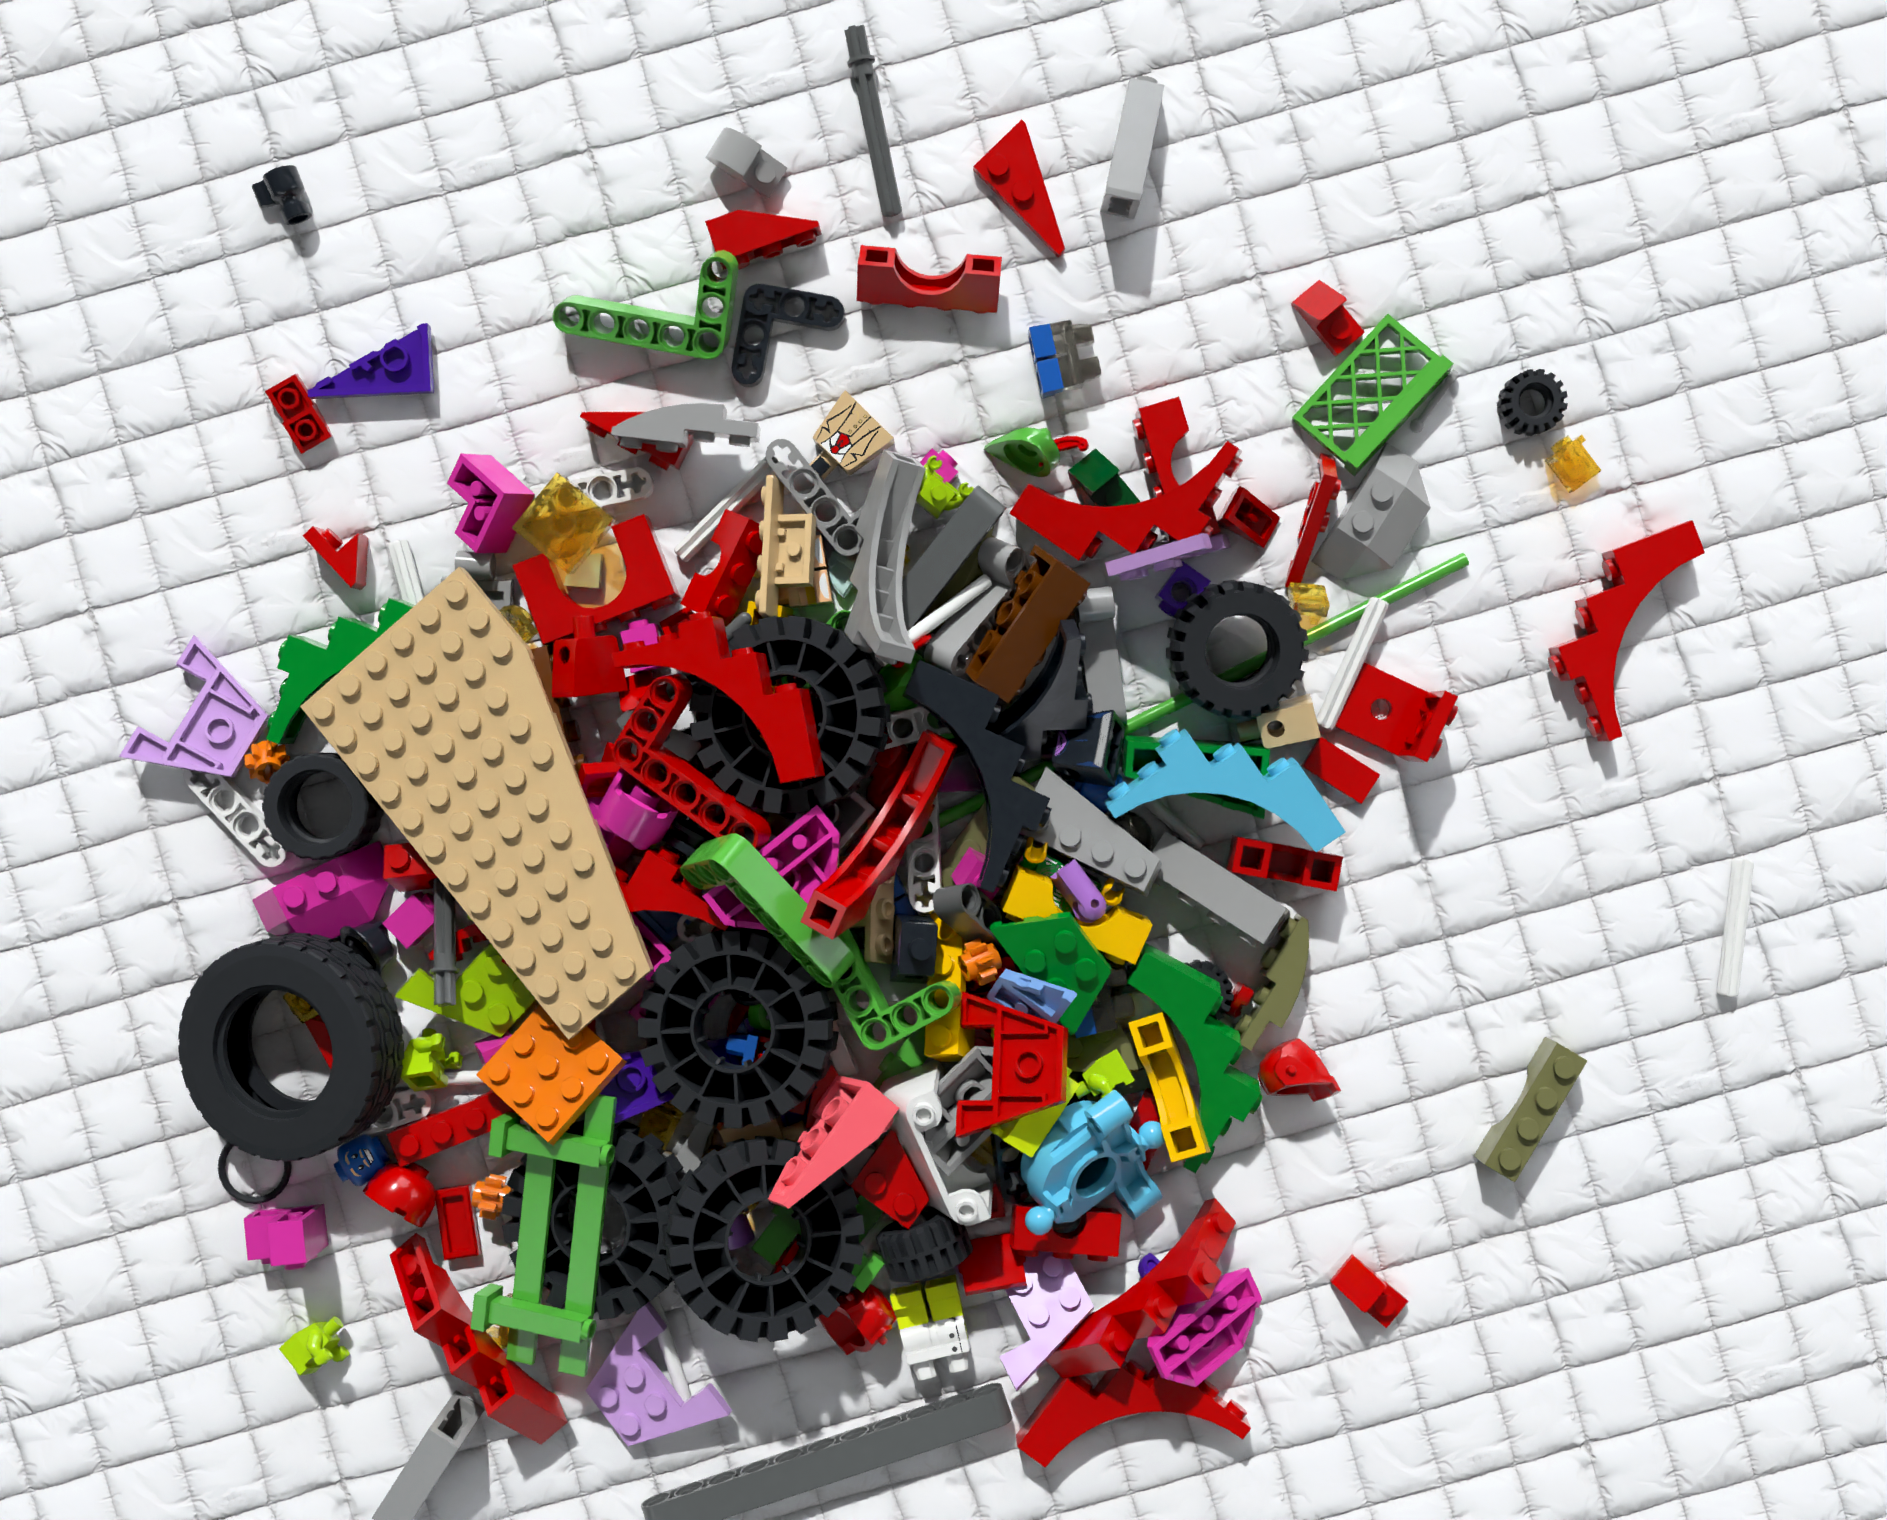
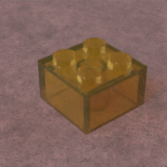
M557 472L513 525L512 529L567 574H574L618 519L566 476Z

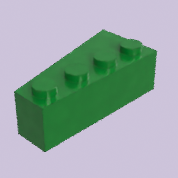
M1124 735L1122 771L1126 777L1137 779L1139 777L1137 772L1142 767L1152 761H1155L1156 764L1163 761L1155 748L1161 745L1159 743L1161 737ZM1193 739L1208 762L1215 759L1213 754L1222 746L1228 743L1234 746L1239 743L1263 776L1268 773L1270 749H1265L1263 743L1241 744V742ZM1196 792L1186 794L1196 799L1219 804L1228 809L1251 814L1257 818H1265V809L1250 801L1224 794Z

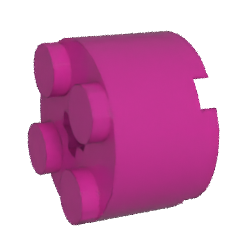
M620 768L599 805L600 817L598 823L604 830L614 832L621 838L630 841L635 848L647 850L650 845L656 844L664 838L679 810L624 769ZM659 771L662 778L666 779L667 776Z

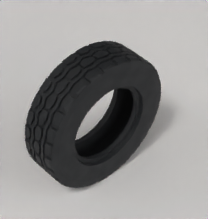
M310 933L284 934L246 944L220 956L218 960H215L203 971V976L197 979L190 991V996L187 997L181 1014L182 1020H180L178 1052L182 1068L181 1072L186 1088H188L189 1095L197 1110L201 1112L202 1117L211 1128L219 1133L218 1135L231 1145H235L238 1149L253 1156L259 1155L262 1159L273 1161L282 1159L284 1162L308 1159L357 1137L369 1129L386 1111L385 1107L390 1104L402 1074V1060L404 1059V1040L402 1034L404 1033L401 1018L397 1012L398 1008L391 992L389 993L386 988L387 985L378 972L372 969L373 966L360 954L354 953L353 949L339 941L333 942V939L321 935H311ZM273 990L288 992L306 1001L319 1014L328 1030L332 1044V1068L324 1089L315 1100L296 1099L282 1093L268 1081L257 1064L252 1046V1025L260 1004Z

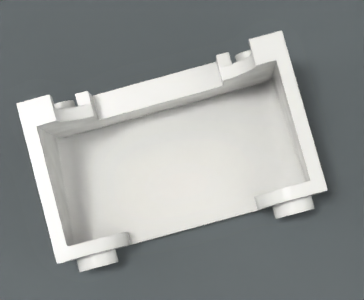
M934 1060L886 1079L880 1086L879 1091L899 1107L893 1116L894 1120L890 1129L896 1133L929 1197L927 1204L959 1224L973 1225L991 1218L993 1180L987 1167L980 1169V1171L973 1170L966 1165L965 1160L947 1176L934 1162L924 1140V1131L937 1126L941 1120L943 1109L937 1091L939 1081L946 1075L940 1061Z

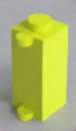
M1067 1067L1065 1103L992 1127L989 1130L1002 1138L1006 1143L1032 1158L1080 1086V1084L1069 1077L1073 1070Z

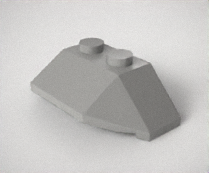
M1386 443L1311 562L1339 580L1393 568L1431 508L1417 461L1389 443Z
M974 1046L939 1081L937 1095L942 1104V1117L937 1126L924 1131V1140L934 1162L947 1176L993 1133L987 1129L963 1138L955 1137L958 1100H991L993 1047Z

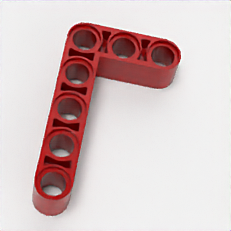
M671 674L654 679L613 745L612 756L618 766L718 838L736 833L748 840L744 834V829L747 826L754 833V842H750L754 848L758 849L764 846L771 836L769 823L748 806L735 800V797L730 793L724 792L715 782L663 745L691 699L693 689L690 680L682 674ZM668 683H670L675 690V696L673 700L668 697L666 692V687ZM650 713H652L657 720V726L655 729H653L648 722V717ZM632 743L638 748V758H635L631 753L630 747ZM660 763L666 767V779L662 778L659 773ZM688 784L692 785L696 791L695 800L691 799L687 793ZM717 805L725 812L724 821H721L716 815Z

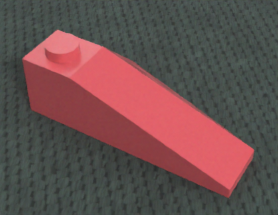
M837 1075L812 1112L816 1120L809 1132H802L797 1141L801 1148L798 1156L791 1158L786 1163L768 1200L773 1204L789 1209L876 1141L881 1134L885 1133L891 1127L894 1120L893 1116L899 1107L871 1083Z

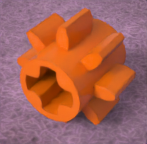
M269 740L251 744L252 754L244 755L245 768L249 769L250 778H257L265 784L270 782V777L281 768L282 764L290 761V756L286 755L285 745H278Z
M980 938L964 944L965 950H962L963 954L958 956L959 968L967 981H978L980 986L996 980L995 975L998 974L997 969L1002 968V961L993 943H982Z
M490 1174L489 1177H486L485 1182L477 1181L472 1195V1207L480 1209L479 1217L496 1220L497 1217H500L503 1196L514 1190L505 1185L507 1177Z

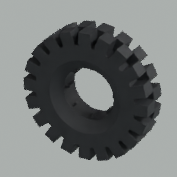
M789 615L785 618L772 616L758 619L759 623L756 625L745 624L731 632L734 638L728 642L730 657H732V650L753 647L754 652L766 654L772 686L776 685L775 680L779 678L795 676L794 681L802 683L805 680L817 692L818 695L815 698L821 700L823 708V721L818 724V727H821L818 733V740L825 776L792 783H780L773 756L767 744L761 738V732L757 730L754 722L742 707L721 689L698 676L695 681L701 683L699 694L692 693L689 711L696 712L697 722L690 723L692 741L700 742L702 751L698 752L697 755L704 769H712L716 774L712 780L724 792L736 794L735 800L749 807H760L765 812L782 814L807 812L816 805L821 809L834 805L838 799L847 798L860 788L858 783L863 778H869L878 765L875 761L878 752H884L889 736V734L884 733L885 722H891L890 704L885 703L883 693L888 692L883 675L876 673L873 667L876 662L868 652L861 651L851 642L843 630L833 628L829 624L805 617Z
M732 928L726 931L720 930L694 938V941L682 944L669 954L671 959L668 962L661 963L650 978L655 983L652 988L645 989L640 1007L646 1009V1016L638 1019V1037L646 1038L647 1048L640 1050L645 1067L653 1065L657 1072V1075L651 1078L661 1094L669 1090L674 1095L670 1102L673 1106L684 1114L691 1110L696 1112L695 1120L711 1126L722 1122L724 1123V1128H743L748 1124H753L754 1126L761 1125L794 1109L799 1103L805 1101L818 1088L816 1084L819 1080L825 1078L833 1062L829 1060V1056L837 1048L839 1034L838 1031H833V1021L839 1019L836 1001L830 1002L827 991L832 988H827L817 982L774 936L767 934V930ZM729 989L741 990L749 993L748 997L750 999L755 997L765 1008L768 1014L766 1020H770L771 1036L770 1041L764 1044V1047L767 1049L755 1063L751 1059L743 1062L744 1065L728 1063L725 1061V1057L719 1058L709 1047L706 1041L708 1036L704 1035L703 1021L704 1015L710 1011L708 1008L709 1003L717 994L721 993L724 996L730 994Z
M585 1120L573 1123L565 1133L583 1136ZM626 1121L614 1126L612 1145L615 1146V1157L609 1168L607 1192L618 1201L617 1203L621 1205L627 1222L625 1231L627 1233L623 1246L619 1245L612 1250V1253H600L594 1314L598 1312L599 1320L617 1318L624 1311L628 1315L642 1308L673 1282V1279L668 1274L664 1259L667 1254L666 1247L662 1244L663 1225L668 1224L669 1215L666 1211L672 1195L677 1197L682 1187L675 1173L681 1170L683 1166L674 1153L666 1158L659 1153L664 1143L650 1133L644 1138H640L638 1136L640 1127ZM527 1153L520 1159L523 1164L513 1169L507 1182V1186L514 1190L503 1196L501 1214L512 1216V1220L502 1225L505 1243H518ZM556 1159L543 1289L546 1287L550 1290L546 1303L563 1309L565 1308L573 1235L568 1220V1204L571 1195L577 1193L580 1164ZM517 1250L509 1255L515 1268Z
M755 1136V1139L752 1140L741 1138L725 1143L726 1148L720 1151L713 1149L699 1159L702 1164L694 1171L688 1170L679 1182L682 1187L677 1197L673 1195L666 1211L669 1215L668 1224L663 1225L662 1244L666 1247L667 1256L664 1259L668 1274L675 1283L674 1287L693 1312L701 1320H705L713 1329L727 1336L731 1333L736 1335L739 1340L758 1342V1338H767L770 1342L788 1339V1333L795 1330L801 1335L817 1326L815 1319L821 1314L828 1318L840 1306L836 1300L842 1291L848 1294L857 1278L852 1274L855 1264L861 1265L864 1246L859 1244V1235L865 1234L863 1215L857 1213L856 1209L859 1201L853 1188L844 1181L843 1178L845 1176L840 1170H837L791 1206L794 1211L791 1216L793 1219L799 1220L801 1228V1241H797L799 1249L793 1260L787 1266L782 1265L781 1271L769 1276H762L759 1272H755L754 1276L745 1274L735 1266L739 1261L735 1257H730L728 1238L733 1236V1232L730 1230L731 1226L743 1210L745 1212L749 1211L748 1206L759 1201L768 1200L786 1163L791 1158L798 1156L801 1148L797 1142L786 1138L784 1140L777 1139L773 1136Z

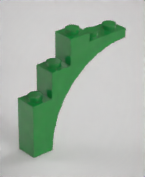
M389 598L387 603L380 609L378 615V622L380 624L378 628L354 618L338 616L337 621L332 624L329 630L328 645L305 636L288 635L287 640L280 646L278 652L280 660L277 668L288 672L289 675L280 686L279 696L281 698L276 711L271 714L268 720L267 727L269 732L266 739L277 744H294L307 718V714L300 706L415 605L404 600Z
M1145 943L1136 964L1132 963L1128 970V984L1150 997L1172 1019L1186 1040L1196 1064L1200 1084L1198 1113L1211 1151L1183 1160V1167L1196 1174L1201 1164L1206 1165L1210 1161L1215 1150L1213 1144L1219 1135L1224 1136L1232 1123V1117L1244 1122L1249 1113L1254 1114L1262 1101L1259 1080L1231 1066L1237 1062L1243 1049L1239 1031L1209 1016V1014H1216L1223 1000L1220 982Z

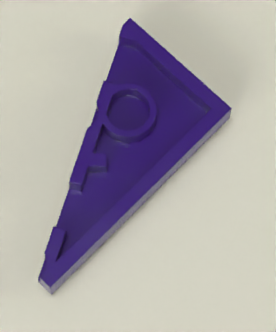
M422 323L416 326L417 330L399 340L395 338L386 343L381 350L372 351L349 364V368L332 378L328 376L317 382L315 387L307 390L308 397L311 399L434 393L431 326L428 323Z

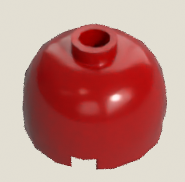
M415 1162L402 1167L398 1163L385 1165L372 1176L363 1189L364 1194L390 1212L403 1216L404 1220L420 1228L424 1226L430 1217L436 1201L434 1185L426 1178L429 1171Z

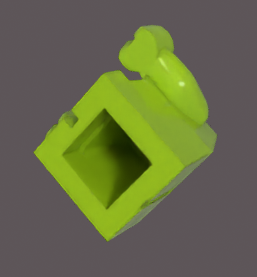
M934 455L930 456L924 465L926 470L915 503L923 507L933 518L938 519L944 511H951L960 507L974 488L972 486L968 487L969 483L967 482L960 484L958 490L947 481L944 483V478L934 471L941 468L942 461H937V457Z
M432 1028L423 1029L422 1037L410 1039L404 1051L401 1079L414 1092L447 1087L448 1077L444 1074V1070L449 1068L456 1070L462 1066L463 1056L459 1052H451L449 1057L445 1058L444 1047L446 1038Z
M1115 1049L1097 1059L1082 1074L1084 1080L1078 1083L1080 1086L1075 1093L1079 1099L1089 1093H1092L1093 1096L1102 1093L1100 1095V1099H1102L1112 1091L1115 1085L1123 1082L1126 1086L1135 1080L1120 1053Z
M336 1316L332 1317L328 1322L313 1323L300 1330L279 1348L300 1376L315 1373L331 1359L334 1362H341L350 1355L346 1347L338 1345L340 1338L336 1333L343 1327V1323Z

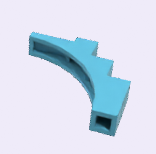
M1185 728L1180 732L1177 729L1171 730L1159 739L1161 745L1155 748L1163 761L1158 764L1152 761L1142 767L1137 772L1139 776L1128 785L1126 782L1116 785L1107 793L1109 798L1104 801L1114 818H1117L1141 804L1165 796L1195 792L1224 794L1250 801L1276 814L1297 830L1315 852H1318L1346 832L1302 767L1293 757L1288 760L1284 757L1278 759L1267 768L1269 773L1263 776L1239 743L1234 746L1228 743L1213 754L1215 759L1208 762Z

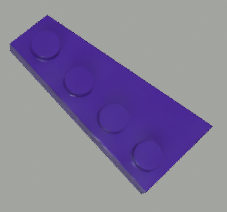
M728 1038L707 1041L711 1050L719 1058L723 1056L726 1058V1062L740 1065L736 1055L726 1053ZM640 1051L619 1053L627 1063L599 1093L601 1095L617 1097L614 1124L674 1098V1095L669 1090L662 1094L651 1079L657 1075V1072L653 1065L645 1067Z

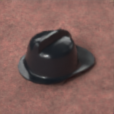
M383 921L373 924L363 923L354 928L343 926L340 929L341 943L353 949L354 953L360 954L373 966L372 969L381 976V970L394 955V948L389 940L388 930L382 924Z

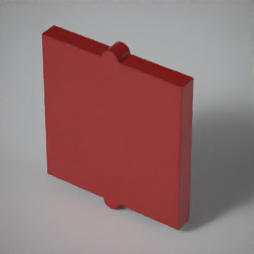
M1010 1233L970 1240L973 1252L958 1265L959 1273L963 1275L966 1296L1027 1285L1023 1265L1026 1262V1256L1018 1255V1250L1012 1249L1009 1244Z

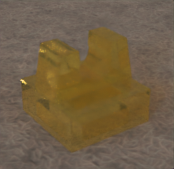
M1290 582L1287 596L1288 601H1290L1289 606L1292 609L1297 610L1299 615L1308 616L1311 625H1317L1321 617H1327L1330 605L1324 585Z

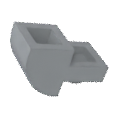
M729 127L723 128L705 157L732 178H738L766 199L770 198L788 169L762 150V145Z

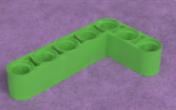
M723 250L714 252L702 264L695 317L572 295L556 306L553 311V322L560 331L567 334L696 358L714 359L722 353L730 340L738 277V262L735 256ZM714 261H719L726 266L728 270L727 277L720 278L714 274L712 270V263ZM708 298H718L723 304V312L716 313L712 311L708 306ZM566 307H572L577 310L579 322H574L567 317ZM601 313L609 314L613 318L614 328H608L602 324L600 320ZM640 319L647 323L649 334L639 333L635 328V320ZM670 326L679 327L683 331V341H677L671 337L669 333ZM706 332L713 333L719 340V346H708L704 341L703 334Z
M732 833L704 841L680 867L683 877L700 890L726 885L821 985L832 988L854 963L855 956L853 952L838 936L832 940L800 922L808 904L754 846L741 835Z
M847 929L838 936L853 952L855 961L852 964L851 975L849 977L842 975L833 986V989L860 1041L868 1049H883L958 1008L961 1002L960 989L953 982L945 980L932 984L890 1007L850 930ZM937 989H942L948 994L949 1003L946 1008L938 1006L935 1002L934 996ZM859 990L864 991L869 997L867 1009H863L857 1003L856 995ZM906 1006H911L917 1012L918 1017L915 1024H910L905 1020L903 1014ZM875 1023H880L884 1026L886 1030L884 1041H880L874 1036L873 1026Z

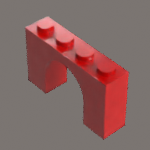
M642 514L611 526L625 561L626 580L619 595L604 606L586 608L575 603L565 590L552 555L546 552L512 565L543 645L551 646L554 645L556 640L574 638L572 617L594 615L596 635L608 630L606 624L619 619L621 624L641 617L639 611L652 606L653 610L657 611L673 604L672 598L679 596V592L650 518L647 515Z

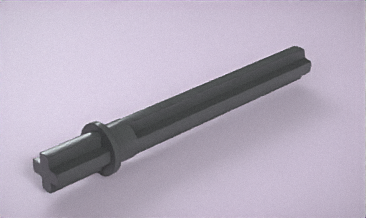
M852 25L847 30H844L850 56L847 65L853 71L881 212L884 217H893L902 212V206L872 65L875 62V57L870 55L865 26Z
M434 878V968L430 969V974L434 975V1005L445 1007L456 1005V974H459V968L456 967L455 898L439 878Z

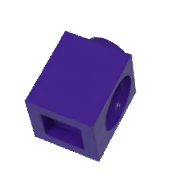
M1182 561L1183 566L1174 569L1155 596L1160 601L1158 608L1174 618L1179 608L1183 609L1188 604L1187 601L1179 602L1173 598L1171 591L1175 583L1185 584L1189 589L1190 597L1193 593L1199 594L1204 591L1203 587L1208 586L1211 582L1184 561Z

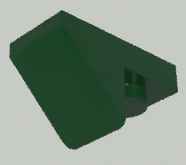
M1096 448L1068 470L1096 506L1111 507L1140 502L1118 475L1120 470Z

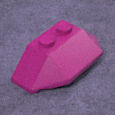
M816 805L758 852L808 904L814 889L825 882L838 869L840 833L821 808ZM726 885L714 887L702 896L724 925L767 930Z
M377 841L330 860L254 898L252 901L266 931L276 936L292 933H310L311 935L317 934L334 939L340 936V929L343 926L354 928L374 920L389 885L383 879L384 848L381 842Z
M1242 1268L1221 1275L1209 1300L1178 1306L1165 1334L1148 1337L1147 1348L1161 1378L1196 1387L1244 1347L1253 1324L1255 1309L1259 1308L1262 1301L1249 1268Z

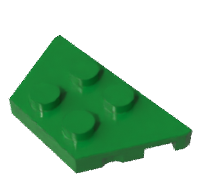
M1055 913L1045 918L1039 916L1027 917L1022 922L1002 924V921L991 924L990 931L1024 975L1077 993L1075 999L1059 1019L1061 1024L1068 1028L1070 1036L1076 1033L1111 974V967L1071 913Z

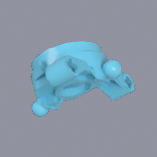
M1112 1090L1098 1102L1080 1101L1066 1106L1033 1157L1031 1158L1024 1153L1022 1156V1178L1027 1184L1031 1197L1040 1205L1031 1208L1026 1213L1025 1225L1027 1229L1035 1235H1043L1052 1228L1053 1221L1057 1224L1073 1222L1113 1191L1122 1208L1134 1220L1155 1205L1163 1196L1157 1185L1148 1175L1142 1161L1146 1160L1145 1151L1159 1148L1165 1142L1161 1124L1157 1121L1145 1122L1139 1128V1133H1137L1128 1123L1133 1117V1112L1125 1099L1116 1090Z

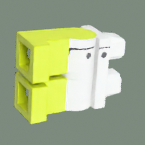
M956 1274L926 1281L925 1291L932 1318L929 1317L922 1282L891 1289L890 1300L897 1318L907 1364H912L919 1381L936 1376L934 1359L947 1357L950 1373L968 1369L970 1341Z

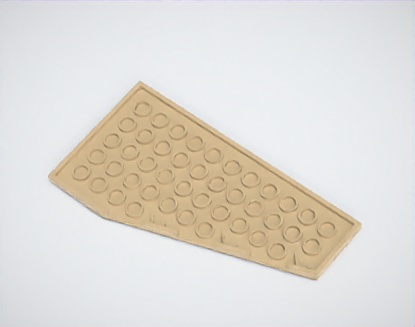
M458 567L300 707L569 1040L654 968L638 926L634 924L617 880L616 869L597 819H594L577 776L574 768L575 762L557 715L552 711L537 672L532 650L465 568Z

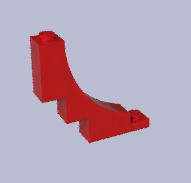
M415 1233L389 1255L414 1332L441 1346L450 1373L479 1389L488 1417L541 1445L568 1423L556 1394L535 1381L514 1361L507 1360V1354L497 1345L486 1330L482 1332L471 1329L472 1312L453 1285L446 1270L433 1263L424 1237Z

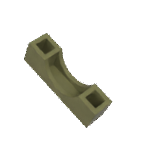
M1544 1037L1527 1066V1079L1520 1097L1507 1116L1499 1123L1491 1126L1474 1157L1489 1168L1516 1182L1586 1065L1587 1060L1559 1043Z

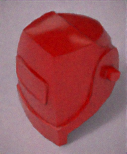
M1298 1038L1276 1046L1265 1055L1259 1064V1082L1267 1095L1289 1096L1308 1094L1312 1101L1316 1102L1332 1097L1341 1091L1335 1078L1330 1075L1315 1051Z
M872 1283L869 1284L863 1293L856 1288L848 1294L845 1293L837 1297L836 1300L840 1306L828 1318L823 1314L817 1317L829 1336L847 1356L854 1351L868 1352L878 1342L881 1345L886 1344L888 1339L885 1336L893 1329L892 1325L897 1319L886 1296Z

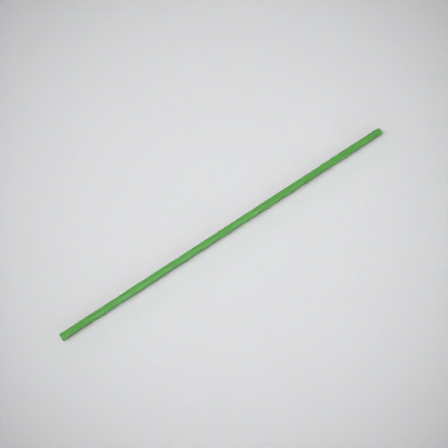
M1461 553L1374 597L1384 600L1390 605L1468 566V558L1464 553ZM1369 599L1306 630L1308 640L1304 641V647L1360 620ZM1267 650L1216 676L1227 682H1235L1259 670L1265 660ZM1180 693L1128 719L1127 724H1123L1125 726L1124 735H1129L1193 702L1189 697ZM1043 761L1021 772L1019 776L1031 784L1041 778L1046 767L1052 772L1057 770L1052 765V761ZM983 792L939 813L940 828L978 810L985 801ZM928 821L922 836L919 838L932 832L933 826L930 821Z

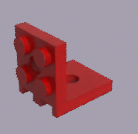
M1364 662L1335 728L1406 761L1428 762L1429 758L1433 759L1436 757L1441 748L1443 739L1439 737L1444 726H1449L1457 714L1458 706H1455V702L1458 696L1445 690L1427 692ZM1377 699L1386 701L1389 706L1388 715L1383 719L1375 718L1371 712V706Z

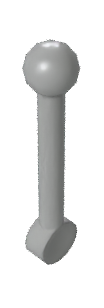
M1454 369L1451 371L1418 419L1411 421V431L1415 433L1422 431L1424 427L1423 422L1458 377L1459 373Z

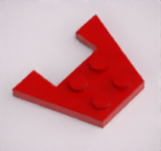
M962 991L961 1028L994 1029L991 1100H958L955 1137L963 1138L1065 1103L1068 1028Z

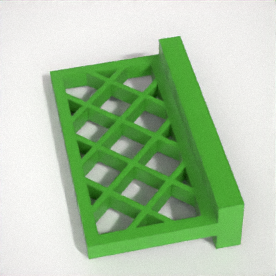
M1387 314L1296 412L1292 420L1345 465L1344 468L1355 477L1450 374L1454 363L1444 355L1438 356ZM1387 326L1399 336V347L1379 348L1378 336ZM1374 341V349H1367ZM1404 341H1406L1410 346L1404 347ZM1405 353H1420L1429 362L1421 370L1406 371ZM1400 354L1401 371L1380 373L1379 355ZM1362 356H1375L1376 373L1355 374L1354 362ZM1350 368V375H1343ZM1414 377L1407 385L1406 378ZM1401 378L1402 391L1397 396L1382 397L1381 379ZM1376 380L1377 397L1357 399L1356 381ZM1351 381L1352 399L1331 400V387L1336 382ZM1326 394L1327 401H1319ZM1382 403H1390L1383 411ZM1377 404L1378 417L1373 422L1358 423L1357 405ZM1352 406L1353 423L1333 425L1332 407ZM1327 407L1328 425L1313 426L1304 418L1312 408ZM1358 429H1366L1359 437ZM1354 430V443L1346 452L1334 444L1333 431ZM1328 431V433H1329V438H1327V437H1326L1323 433H1321V432Z

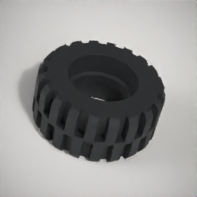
M1235 580L1223 581L1221 584H1210L1203 587L1204 591L1201 593H1193L1186 599L1188 604L1183 609L1179 608L1174 615V618L1177 620L1173 628L1169 627L1167 638H1170V646L1166 648V658L1171 663L1169 671L1172 678L1178 682V688L1182 693L1205 710L1218 716L1224 715L1233 719H1240L1241 716H1248L1250 718L1261 716V711L1265 709L1272 711L1279 707L1278 701L1282 697L1289 699L1295 692L1292 688L1295 680L1301 681L1305 671L1300 670L1302 661H1308L1309 650L1304 649V641L1308 640L1307 631L1301 628L1299 622L1302 618L1297 610L1289 606L1290 601L1264 585ZM1231 616H1246L1255 620L1263 628L1267 639V653L1262 666L1253 676L1242 682H1227L1218 678L1209 669L1205 657L1206 643L1211 631L1220 621Z

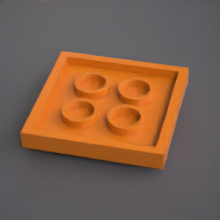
M539 1005L476 1075L548 1143L554 1145L627 1062L587 1026L568 1040L543 1007Z

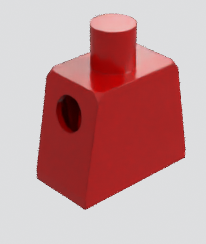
M594 615L572 617L574 638L559 639L554 642L552 698L628 691L624 668H615L611 653L619 651L617 638L614 635L596 636Z

